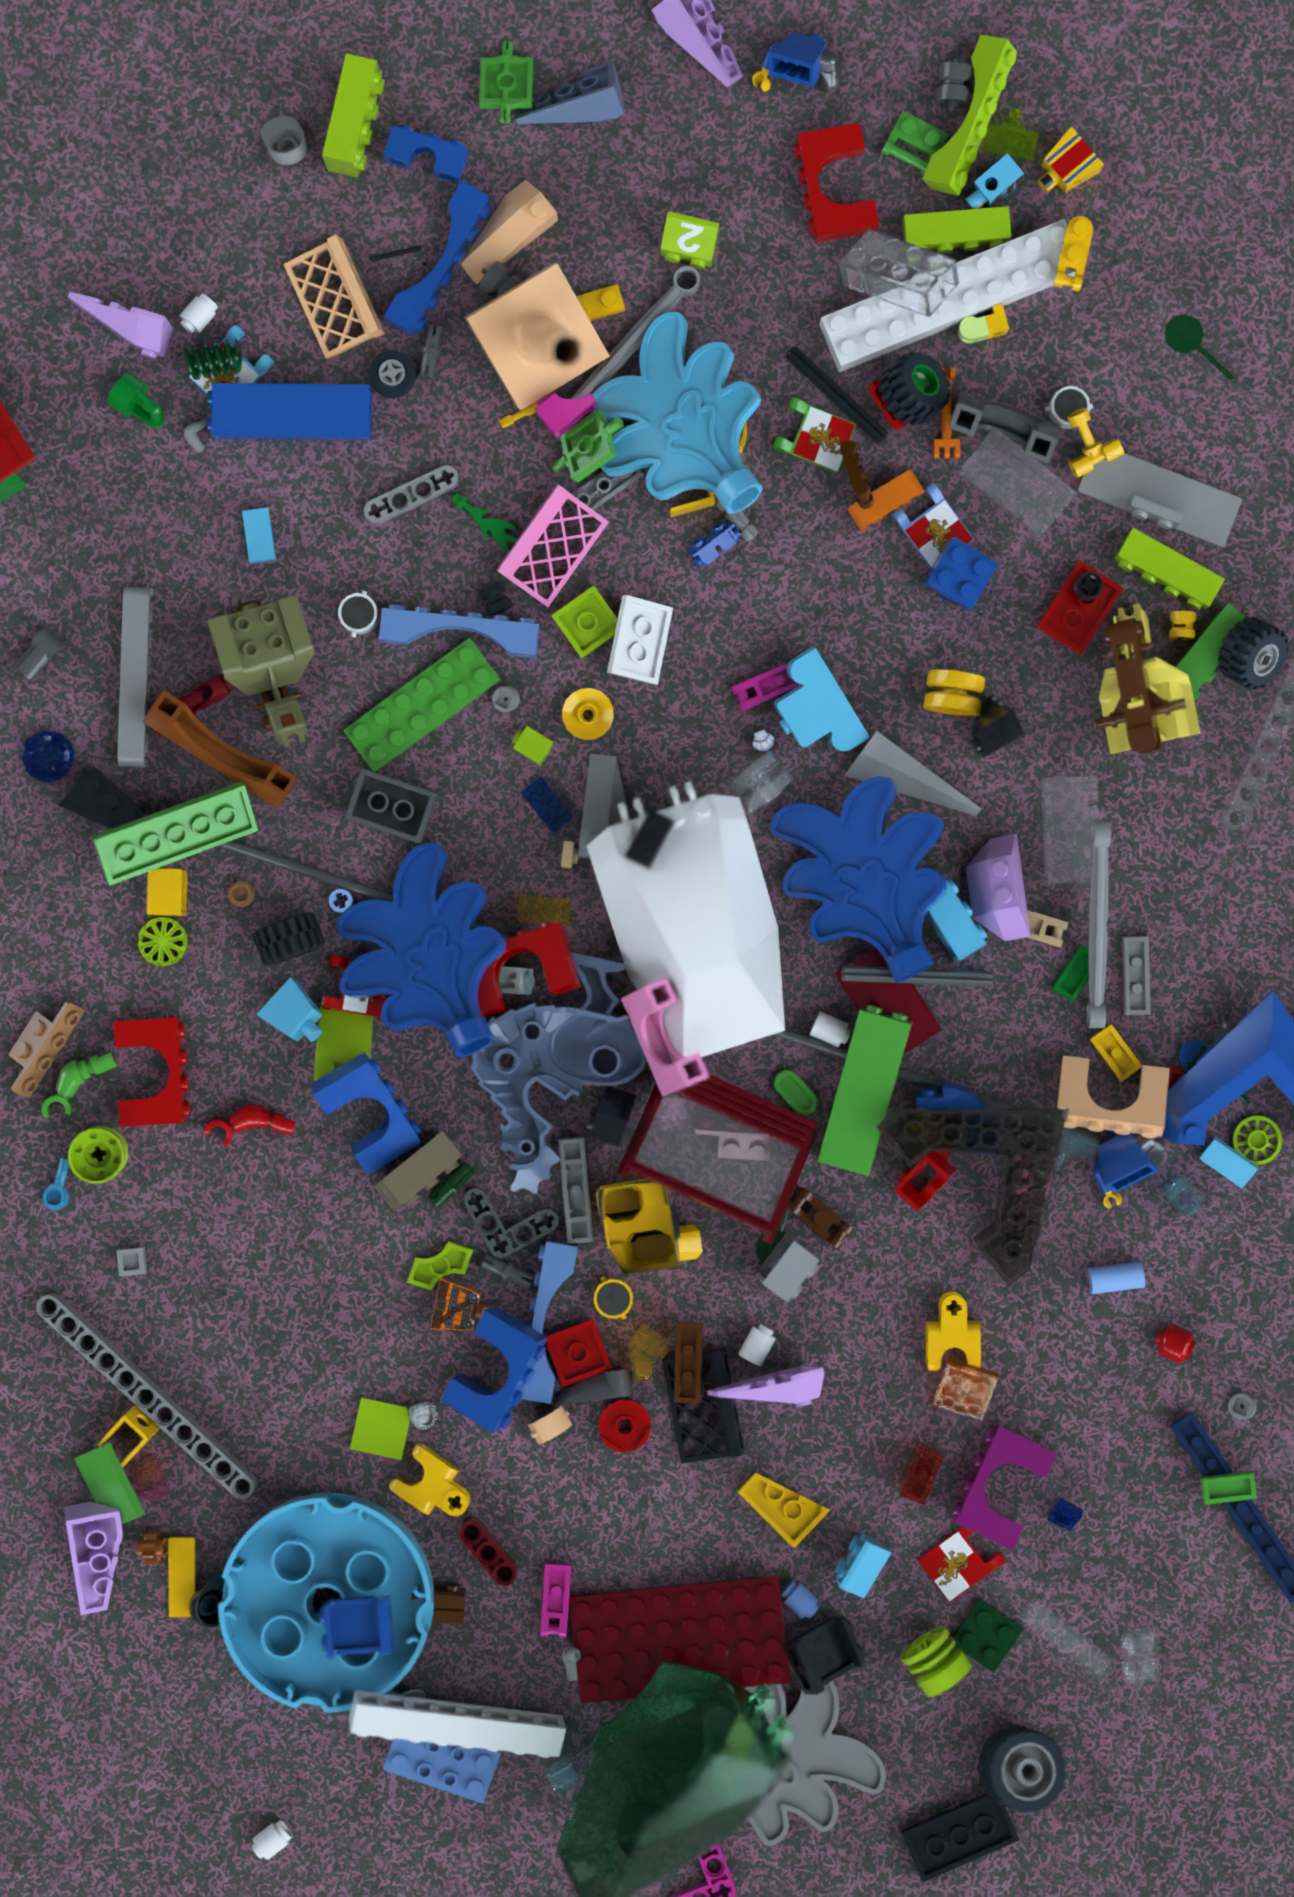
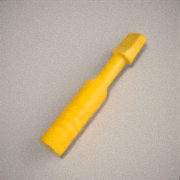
M541 399L523 410L499 420L502 428L514 424V421L524 416L536 413L537 403Z

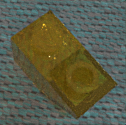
M645 1321L641 1323L628 1341L633 1380L636 1384H639L641 1380L645 1382L655 1370L651 1367L657 1358L662 1360L670 1349L667 1346L669 1339Z

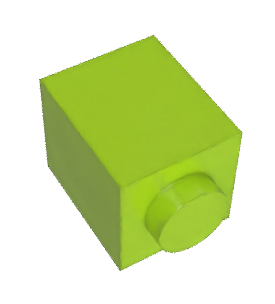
M526 726L524 731L519 729L512 740L515 744L513 747L514 751L540 767L554 746V742Z

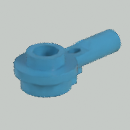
M60 1158L54 1184L49 1185L42 1194L43 1203L50 1210L63 1209L69 1201L68 1191L64 1187L69 1168L68 1159Z

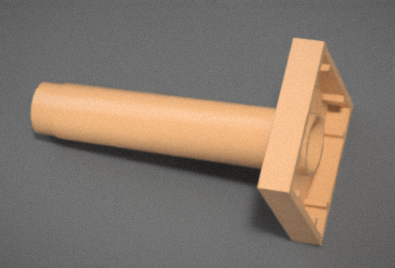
M552 263L464 317L514 404L520 411L610 357L557 263Z

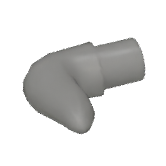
M207 419L188 424L183 430L187 443L197 453L201 452L205 446L199 440L200 438L196 433L206 426Z

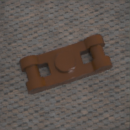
M849 440L844 441L840 446V451L858 505L862 509H869L873 506L874 499L869 484L865 482L867 478L863 466L859 465L860 458L855 443Z
M801 1187L797 1192L798 1196L793 1202H789L786 1209L830 1246L839 1250L843 1245L842 1241L847 1235L850 1236L854 1229L815 1198L807 1189ZM806 1202L812 1206L807 1213L801 1209ZM832 1224L839 1228L834 1235L828 1232Z

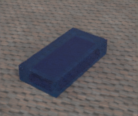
M540 777L521 792L552 834L574 819L543 777Z

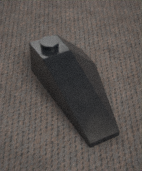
M990 695L984 701L981 714L973 731L974 739L971 742L976 753H982L983 757H986L1012 745L1023 737L1025 732L1015 710L1007 704L1003 705L1000 699L996 700L994 695Z

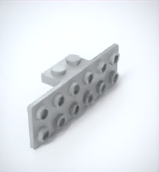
M1125 453L1109 462L1102 460L1093 465L1094 470L1084 474L1077 490L1081 494L1128 511L1138 519L1154 521L1161 528L1169 530L1172 528L1219 547L1225 546L1242 502L1240 497Z

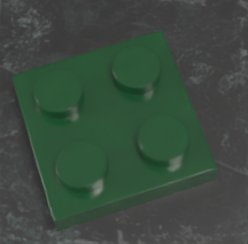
M979 1598L954 1634L953 1638L956 1642L954 1646L995 1673L1024 1629Z

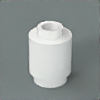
M202 293L199 297L196 296L179 315L182 319L180 324L190 333L194 331L200 333L216 315L215 311L218 306Z
M279 1820L277 1823L273 1822L253 1837L254 1844L252 1849L260 1859L264 1857L269 1860L289 1844V1840L293 1837L292 1833L282 1820Z

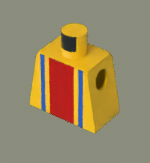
M1071 127L1044 158L1041 167L1047 173L1039 178L1037 183L1046 193L1056 185L1066 193L1098 174L1104 163Z

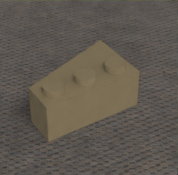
M442 1131L383 1178L374 1188L393 1211L402 1204L408 1207L419 1198L416 1194L423 1187L428 1191L439 1182L437 1176L445 1171L448 1175L459 1166L456 1160L462 1154Z

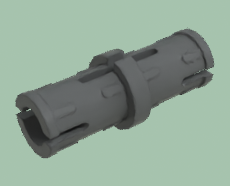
M434 324L427 325L424 347H421L420 351L422 354L418 373L420 378L425 379L426 369L429 368L427 379H435L437 358L441 356L439 347L444 331L442 326L437 325L435 336H433Z
M487 1253L485 1260L494 1265L483 1261L481 1269L502 1277L501 1280L504 1282L509 1280L526 1290L530 1289L531 1283L522 1278L533 1282L534 1274L515 1267V1263L511 1261L507 1263Z

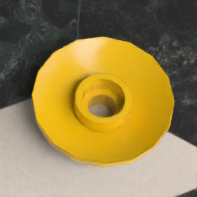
M582 688L573 692L565 700L562 709V721L566 729L574 737L582 740H595L603 736L611 728L614 719V710L610 699L603 692L593 688ZM586 710L593 712V717L590 720H586L583 717V713Z

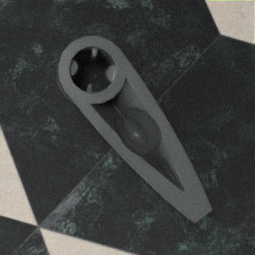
M628 1368L604 1371L574 1383L557 1397V1405L631 1395Z

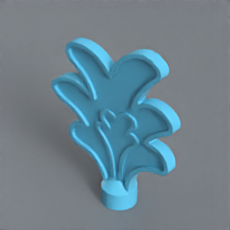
M679 312L664 313L650 324L642 340L639 356L641 376L628 375L614 378L600 386L592 394L598 407L591 413L599 409L605 412L607 422L613 421L616 417H619L622 421L634 422V424L621 429L612 436L617 455L600 468L606 475L617 477L651 467L646 476V486L655 499L668 500L687 490L703 489L714 493L728 513H738L750 506L762 492L761 484L752 472L744 466L739 453V438L742 428L760 405L761 396L750 383L743 381L733 382L725 387L726 379L734 360V353L723 342H712L703 345L690 356L686 364L685 347L688 323Z

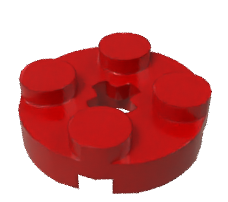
M620 1398L609 1403L602 1411L599 1418V1432L603 1442L610 1449L617 1452H630L641 1448L648 1440L651 1432V1419L642 1404L632 1399ZM629 1419V1425L632 1429L621 1432L619 1430V1420L625 1421Z

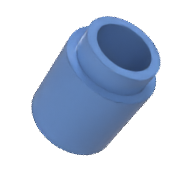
M791 1580L781 1591L782 1602L800 1619H803L805 1616L808 1619L811 1618L819 1608L816 1605L818 1598L800 1582L797 1583Z

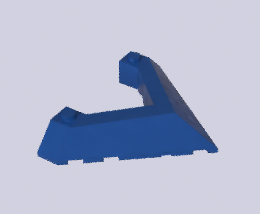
M1273 989L1255 1009L1252 1008L1236 1023L1237 1026L1231 1032L1228 1031L1196 1061L1197 1064L1186 1074H1182L1169 1087L1162 1138L1181 1144L1204 1145L1207 1121L1267 1075L1294 1105V1020Z

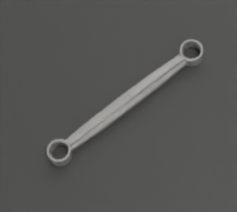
M683 266L675 272L674 285L610 352V357L603 360L572 399L583 397L588 393L592 395L600 386L610 381L641 347L642 340L650 324L657 317L670 312L683 296H690L697 292L700 286V276L696 269L690 266ZM691 273L696 279V284L690 289H683L678 286L677 280L681 274Z
M1092 821L1091 824L1093 854L1089 903L1088 1029L1105 1028L1104 994L1108 942V848L1111 843V826L1109 821Z

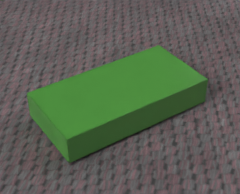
M1253 1471L1200 1477L1204 1505L1257 1499Z

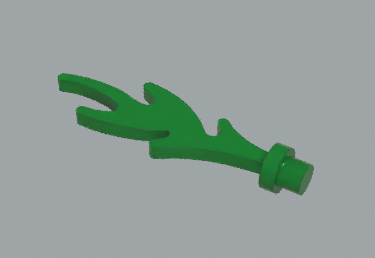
M457 492L451 500L457 505L456 508L461 511L464 507L478 523L484 538H488L487 532L490 530L495 541L508 554L510 550L506 543L512 542L515 544L518 539L506 534L505 529L515 530L516 527L501 519H483L482 515L488 514L489 511L469 505L467 503L469 498L466 495L463 497Z

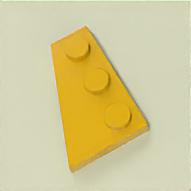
M754 1473L737 1491L792 1548H795L830 1511V1509L757 1473Z

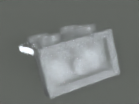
M1157 1626L1126 1627V1634L1121 1635L1122 1650L1126 1651V1661H1122V1675L1126 1677L1127 1683L1131 1685L1134 1691H1141L1140 1682L1160 1681L1159 1628Z

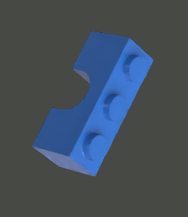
M392 125L383 153L385 163L410 170L412 162L417 155L428 153L436 159L433 169L436 178L460 184L469 156L468 148L464 147L465 145L462 142L452 139L447 142L440 140L439 136L430 132H425L423 135L414 132L413 128L406 125H400L399 127Z

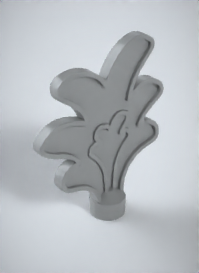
M833 1681L824 1685L825 1690L818 1695L804 1694L801 1688L795 1706L787 1715L783 1688L781 1684L743 1688V1705L740 1715L752 1717L757 1727V1733L739 1793L733 1792L731 1788L723 1785L721 1788L713 1785L730 1724L736 1717L733 1711L721 1705L710 1706L703 1714L704 1744L697 1762L688 1771H683L664 1779L678 1820L708 1808L721 1807L731 1809L741 1814L750 1822L765 1845L772 1846L782 1841L788 1832V1811L801 1816L819 1831L826 1832L833 1828L838 1816V1802L834 1791L824 1780L842 1782L874 1795L880 1793L884 1788L886 1780L885 1766L874 1750L862 1741L845 1734L832 1733L839 1716V1696ZM727 1767L725 1775L734 1777L736 1770Z

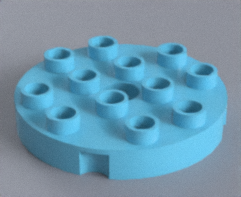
M332 1492L314 1493L288 1500L276 1506L255 1522L240 1539L232 1551L222 1575L225 1581L223 1599L218 1604L219 1621L226 1647L232 1659L245 1677L260 1691L270 1698L296 1709L301 1704L306 1703L321 1706L324 1713L340 1712L351 1709L355 1690L381 1694L387 1693L404 1678L416 1662L426 1642L432 1623L434 1584L427 1558L420 1544L411 1531L395 1515L372 1501L354 1495ZM318 1587L320 1589L332 1588L339 1592L341 1599L391 1595L395 1645L392 1655H381V1652L335 1655L334 1658L327 1659V1651L322 1650V1635H326L325 1624L321 1625L320 1614L314 1610L313 1606L315 1589ZM412 1592L419 1598L412 1599Z

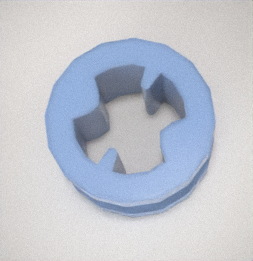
M337 889L329 896V905L334 911L343 913L353 906V897L347 890ZM342 893L343 897L345 895L348 897V900L345 902L346 907L340 908V905L336 907L334 901L337 900L336 895Z

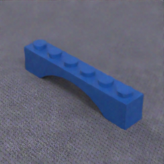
M461 180L449 201L451 214L450 234L440 261L421 282L396 294L384 315L385 321L411 337H414L416 332H422L427 323L425 318L429 309L433 311L440 300L438 293L442 286L446 288L451 282L453 274L450 272L455 264H461L466 254V251H464L468 241L472 243L475 240L479 231L477 228L478 223L481 219L485 220L491 211L492 206L489 205V195Z

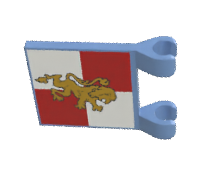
M934 483L925 488V493L935 505L914 521L910 522L902 509L896 510L891 515L930 568L934 565L949 538L955 537L967 545L975 540Z

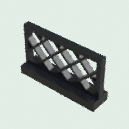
M726 1347L703 1352V1358H709L711 1369L706 1376L702 1374V1386L705 1382L714 1388L732 1384ZM675 1357L662 1359L681 1464L727 1456H742L745 1449L735 1398L714 1396L712 1401L709 1402L702 1397V1402L708 1407L699 1417L688 1409L691 1403H687L684 1406L679 1402H674L672 1381L675 1382V1377L671 1375L669 1364L675 1363ZM711 1373H712L713 1381L709 1379V1376L711 1375ZM716 1399H717L718 1407H716V1406L713 1404ZM677 1407H679L682 1410L679 1415ZM710 1408L720 1415L721 1421L716 1428L703 1420ZM684 1412L697 1420V1423L690 1432L680 1425V1418ZM700 1423L712 1431V1434L705 1443L693 1435V1432ZM720 1426H722V1431H723V1433H721L720 1431H718V1429L720 1428ZM682 1433H684L687 1436L684 1441ZM715 1434L724 1440L726 1450L716 1452L708 1446V1443ZM690 1438L702 1446L697 1455L686 1457L684 1445ZM704 1449H706L708 1452H710V1453H704V1454H702V1452L704 1451Z

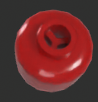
M1175 1324L1169 1325L1166 1330L1160 1329L1155 1343L1159 1345V1355L1176 1363H1182L1184 1359L1188 1361L1196 1345V1341L1193 1340V1333Z

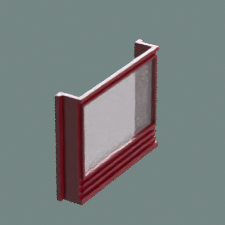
M710 1074L704 1080L663 1097L656 1083L616 1174L626 1178L629 1171L764 1231L762 1240L772 1244L816 1138L817 1132H814L818 1123Z

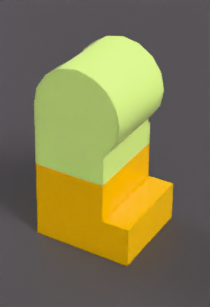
M1003 304L992 306L990 315L979 318L973 316L964 318L957 330L959 339L969 344L1007 334L1009 325Z

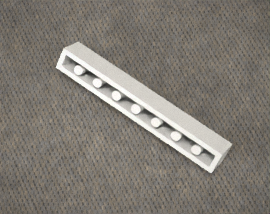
M356 1690L349 1716L350 1732L362 1737L372 1735L388 1740L395 1738L406 1739L414 1743L421 1741L432 1742L440 1746L447 1744L458 1745L466 1749L475 1747L492 1752L501 1750L518 1755L525 1753L535 1754L544 1758L551 1756L560 1757L566 1732L563 1715Z

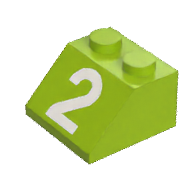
M668 211L660 255L665 256L664 259L672 263H679L680 260L690 262V266L697 269H705V266L711 267L719 235V223Z

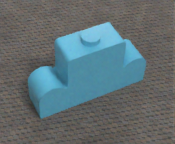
M810 647L789 662L787 666L788 676L792 681L800 685L774 701V706L783 719L779 723L787 735L791 733L798 745L807 747L828 734L829 743L840 751L851 750L870 738L815 647Z

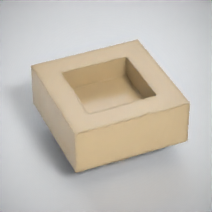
M564 841L561 868L572 869L573 864H578L579 848H575V842Z

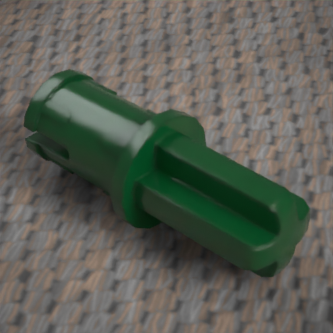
M464 1162L448 1178H443L444 1182L428 1195V1199L430 1201L433 1200L432 1203L440 1209L454 1193L458 1194L460 1192L459 1188L474 1175V1169Z

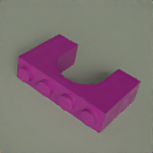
M995 1425L994 1429L989 1428L984 1438L986 1446L983 1453L979 1452L973 1462V1467H975L973 1475L966 1478L962 1487L963 1497L961 1501L957 1500L955 1502L951 1515L954 1516L952 1522L1013 1551L1024 1526L997 1514L989 1506L985 1496L986 1481L993 1470L1004 1464H1016L1046 1478L1057 1453L1010 1430Z

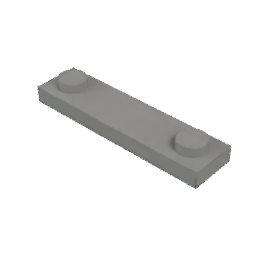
M585 1137L558 1139L567 1244L594 1242Z

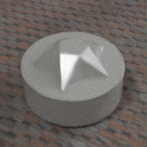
M508 685L498 687L492 695L494 707L500 712L515 710L520 702L518 691Z
M1238 1393L1229 1400L1228 1409L1234 1418L1247 1420L1255 1414L1256 1403L1250 1395Z

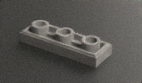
M639 469L626 475L610 477L602 471L574 491L572 495L592 510H596L644 474ZM602 482H606L609 484V488L602 490L599 485ZM567 499L566 502L576 516H578L576 504ZM580 508L581 515L588 514L586 511Z

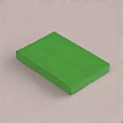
M110 1442L74 1458L95 1502L119 1508L121 1524L145 1514Z

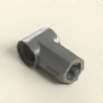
M44 627L34 636L29 649L13 666L26 678L33 681L49 662L57 659L56 655L61 649L64 651L67 645L48 627Z

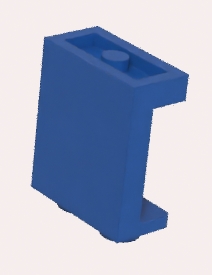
M391 1595L326 1600L324 1608H320L321 1625L325 1624L326 1634L322 1635V1650L327 1651V1659H332L335 1655L381 1652V1655H392L395 1645Z

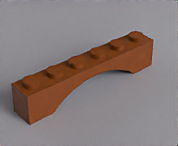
M165 690L162 691L143 720L145 724L235 783L243 782L246 790L275 809L281 805L298 779L276 763L252 757L224 742L205 727L185 703Z

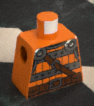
M442 1277L439 1283L430 1329L474 1330L476 1319H481L484 1310L493 1306L480 1303L482 1291Z

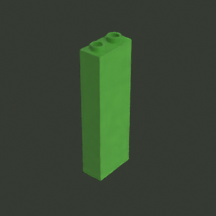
M867 1005L866 1008L861 1007L859 1010L818 1162L865 1176L870 1175L912 1026V1021L907 1020V1015L893 1012L892 1016L882 1013V1008L873 1005Z

